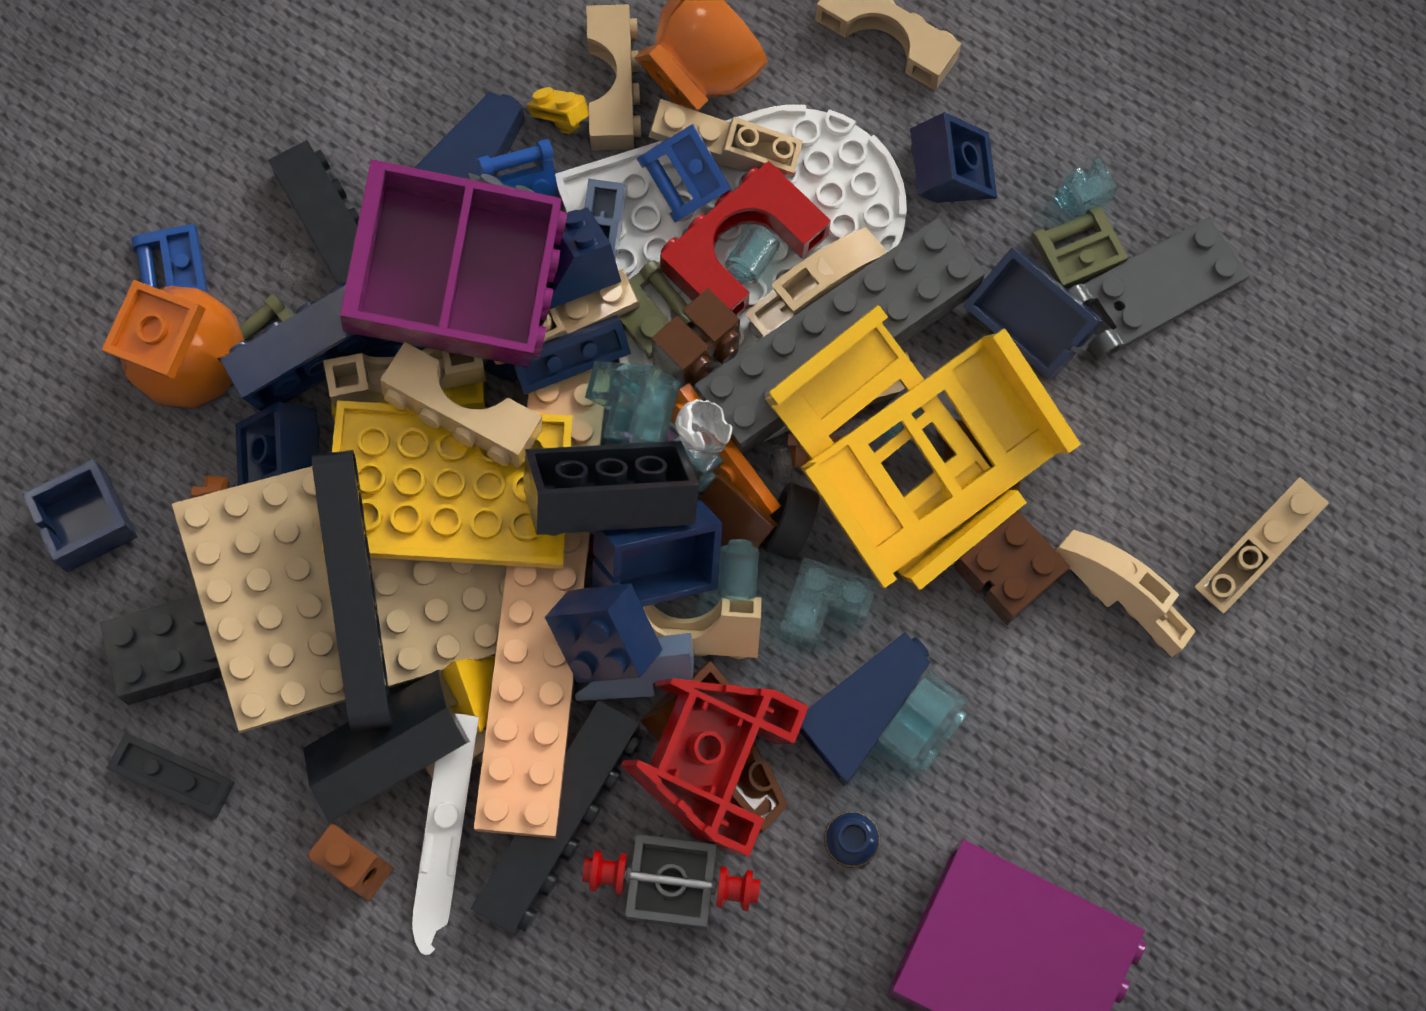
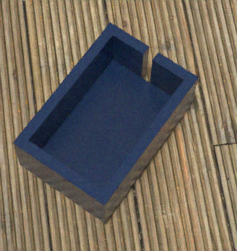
M1011 247L963 304L967 310L995 334L1005 328L1024 358L1047 379H1055L1076 355V352L1072 349L1073 345L1075 347H1082L1104 322L1020 249Z
M698 500L696 521L693 525H680L674 528L663 526L640 528L638 530H603L594 533L593 554L597 559L593 560L592 588L631 583L642 607L718 589L722 522L701 500Z

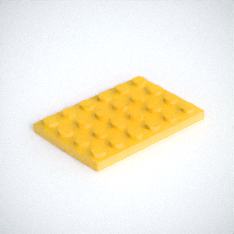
M337 400L332 452L354 450L370 558L563 569L565 533L555 536L547 534L536 535L523 489L525 459L519 468L510 463L507 466L501 465L487 455L488 451L475 444L473 447H468L460 443L453 437V432L442 426L433 428L425 424L418 417V413L407 407L401 410L387 403ZM537 413L542 416V431L531 449L571 447L573 415ZM322 543V552H323V555H325V554H324V547H323V543Z

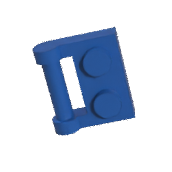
M691 124L636 158L642 168L646 167L672 211L669 214L674 223L732 189L694 124ZM665 154L669 157L693 198L685 204L658 160Z
M548 139L537 141L536 146L490 158L488 155L476 158L479 176L481 174L494 176L495 172L538 161V166L496 178L502 184L514 188L516 185H522L533 190L535 193L559 198L553 165L554 154Z
M195 223L138 234L131 238L132 249L137 253L142 283L157 288L152 250L160 247L167 287H188L208 292L199 233Z

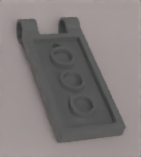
M1208 217L1089 282L1073 286L1068 291L1086 306L1094 303L1111 328L1095 337L1088 344L1096 359L1101 361L1107 358L1105 356L1107 352L1110 355L1118 352L1241 284L1250 275ZM1114 304H1121L1123 310L1117 311L1114 308Z

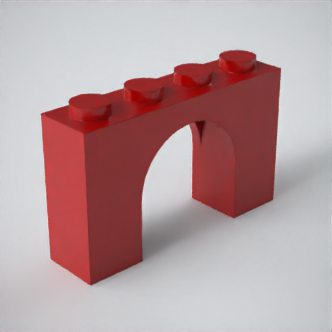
M768 161L760 169L758 167L751 169L744 176L742 184L733 192L728 190L723 193L716 201L715 208L707 215H698L688 226V231L679 239L677 237L670 239L661 249L660 266L663 269L662 272L692 301L709 288L736 316H739L749 307L750 292L717 259L714 248L719 238L735 226L758 224L776 233L803 259L829 236L831 220Z

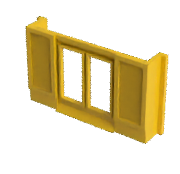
M876 305L767 392L770 396L765 400L788 428L810 460L834 444L829 435L896 381L899 380L906 390L909 391L924 380L882 322L888 316L879 305ZM937 395L920 407L923 413L915 418L921 429L932 423L955 455L946 461L945 465L961 489L991 468ZM904 427L879 447L874 454L881 463L910 440L911 436ZM933 472L903 497L917 518L921 519L951 496L935 472ZM1008 489L897 570L898 574L904 581L913 583L918 590H921L1027 502L1018 490Z
M1004 328L996 334L979 339L933 374L800 468L881 587L886 588L897 580L893 574L1050 458L1056 454L1070 453L1080 446L1081 443ZM942 391H944L993 465L962 489L911 414ZM900 421L951 496L921 519L917 518L868 445Z

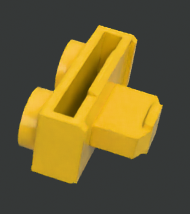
M551 87L537 90L532 95L533 100L527 103L531 117L552 121L559 128L560 132L565 134H571L580 128L579 122L589 116V108L583 95L553 90Z

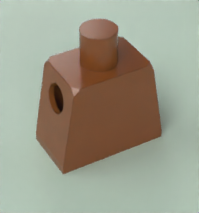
M333 823L330 824L307 855L309 859L369 902L394 869ZM373 869V872L370 875V877L365 882H363L366 875Z

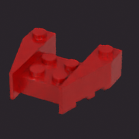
M676 678L657 680L655 687L678 698L650 765L640 760H623L621 767L697 840L704 843L717 844V849L733 856L750 857L764 818L730 803L731 797L756 735L776 745L794 744L809 706L772 689L748 688Z

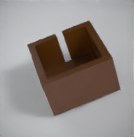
M709 288L682 310L683 314L694 324L691 329L676 315L651 338L653 365L678 390L688 383L695 390L694 384L709 375L719 364L723 365L734 358L739 351L740 319Z
M1017 510L963 555L955 570L977 594L984 590L988 581L992 584L993 587L988 591L984 601L1006 625H1009L1063 578L1070 566Z

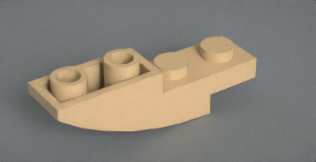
M660 99L649 133L650 138L664 142L686 127L694 124L718 166L749 172L754 167L760 169L765 163L770 161L784 176H793L803 140L733 117L731 122H727Z
M867 227L852 232L820 249L771 284L774 290L746 311L745 315L764 337L880 258L887 251Z
M623 269L619 270L621 282L550 309L547 320L540 319L539 326L546 327L544 343L616 315L619 317L639 307L640 304ZM494 361L496 365L504 364L503 362Z
M1299 477L1194 588L1224 614L1329 502Z
M1076 530L1071 531L1055 549L1069 564V569L1085 583L1095 597L1099 598L1107 608L1118 600L1125 607L1127 613L1135 618L1152 636L1155 643L1162 647L1171 657L1182 651L1195 633L1193 627L1172 606L1179 594L1159 575L1127 552L1097 537Z

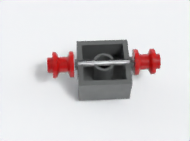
M636 834L632 867H627V854L621 853L616 861L604 860L602 852L595 850L593 858L585 857L582 882L589 883V891L596 892L600 884L613 886L615 894L622 895L624 882L629 884L625 912L627 921L707 931L711 895H715L716 891H718L716 908H722L726 901H735L740 903L742 911L748 912L749 904H758L760 879H753V870L747 869L743 877L730 876L727 867L721 866L719 883L717 878H713L717 844Z

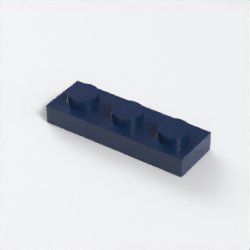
M616 315L543 343L540 358L532 357L530 367L513 365L520 388L524 395L630 355L631 351L621 320Z

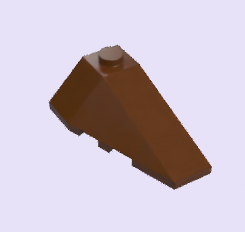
M711 661L693 673L692 680L731 685ZM667 693L640 720L658 742L678 698L670 693ZM754 741L730 803L764 818L759 833H762L788 804L768 761L762 759Z

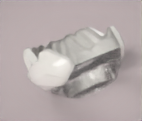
M696 399L686 403L679 411L675 422L677 433L684 447L694 455L701 457H714L724 450L725 444L729 442L732 433V426L724 420L722 408L715 403H710L709 400L702 401L701 399Z

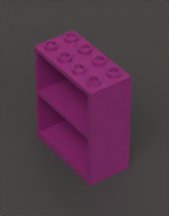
M371 159L340 312L343 332L400 343L406 342L410 345L530 367L532 357L540 358L546 333V327L539 326L540 319L547 320L552 300L553 289L547 288L546 284L547 282H554L559 262L560 250L553 249L554 244L560 245L566 224L567 212L560 211L562 198Z
M963 839L953 848L886 995L917 1011H1111L1114 1002L1120 1004L1128 990L1130 981L1125 979L1130 965L1136 966L1144 953L1146 943L1141 941L1145 929Z

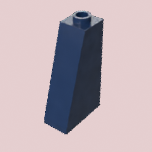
M489 91L414 168L465 179L468 173L479 176L476 158L485 155L492 158L509 152L525 121L523 105L510 95L502 94L500 96Z
M906 632L807 710L799 732L843 787L853 778L930 664L927 658L929 652L924 644L916 637L911 639Z

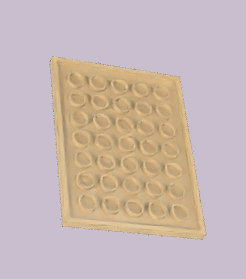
M312 466L172 503L175 519L238 732L243 733L345 702L325 555L322 552L323 540ZM370 558L389 688L424 678L438 669L440 671L445 670V667L454 660L471 658L478 660L496 656L507 566Z

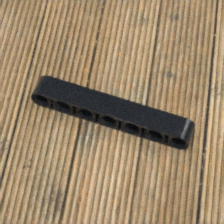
M354 450L312 455V470L351 732L392 727V705Z

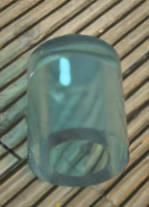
M750 225L725 262L729 270L728 272L742 285L757 283L779 249L780 243L766 229L757 225Z
M733 539L729 540L728 545L721 547L718 596L731 600H751L756 598L759 549L752 547L751 541Z

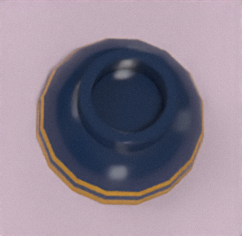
M845 812L837 815L829 822L824 834V845L828 855L835 863L846 868H859L867 865L875 858L880 847V834L877 826L868 816L859 812Z

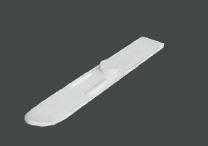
M455 713L470 742L436 761L434 766L412 922L415 943L421 954L429 955L435 950L431 945L436 931L447 925L450 915L479 716Z

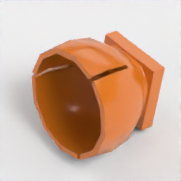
M668 0L660 12L654 45L643 48L634 57L673 103L695 111L699 110L708 101L707 98L735 95L754 82L768 62L759 41L744 21L724 0Z
M133 280L101 350L109 355L120 358L127 379L135 388L155 403L164 406L195 409L221 397L233 383L223 363L218 358L228 355L229 350L234 345L245 340L234 313L208 292L196 288L178 286L158 289Z

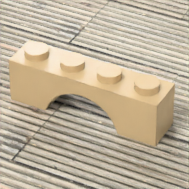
M820 0L817 3L815 21L844 38L854 32L865 29L881 30L896 38L906 54L907 65L905 73L936 91L958 59L961 42L957 41L951 33L944 30L940 31L926 23L920 15L909 13L900 8L893 0Z
M629 4L586 6L589 54L606 61L616 74V79L611 89L601 98L589 103L591 151L634 149V138L641 137L640 115H633V105H640L639 83H632V72H639V63L634 58L638 54V50H631V40H638L637 18H630Z
M404 342L380 379L382 394L385 395L384 399L398 409L404 410L407 407L418 413V417L425 424L433 428L442 426L453 432V437L460 443L468 447H473L475 444L488 451L487 455L495 462L504 466L510 463L519 468L525 459V449H531L542 431V416L510 398H506L501 403L486 409H468L457 405L444 394L440 387L439 360Z
M431 348L421 350L439 360L441 374L439 384L442 390L487 381L482 358ZM360 353L323 360L329 395L335 409L337 400L371 403L386 401L384 399L385 395L382 394L380 379L394 357H372Z
M722 595L718 604L711 611L690 619L668 616L659 611L654 605L643 607L657 638L667 635L691 633L694 656L719 655L730 656L734 659L758 658L762 597Z

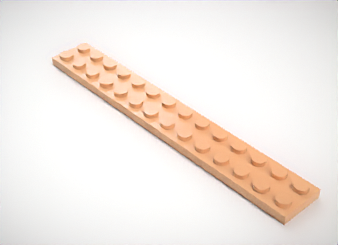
M610 362L529 393L527 408L536 413L573 415L571 447L601 445ZM589 532L565 533L563 569L507 566L474 822L475 831L556 839L574 674L545 616L568 590L584 589L591 534Z

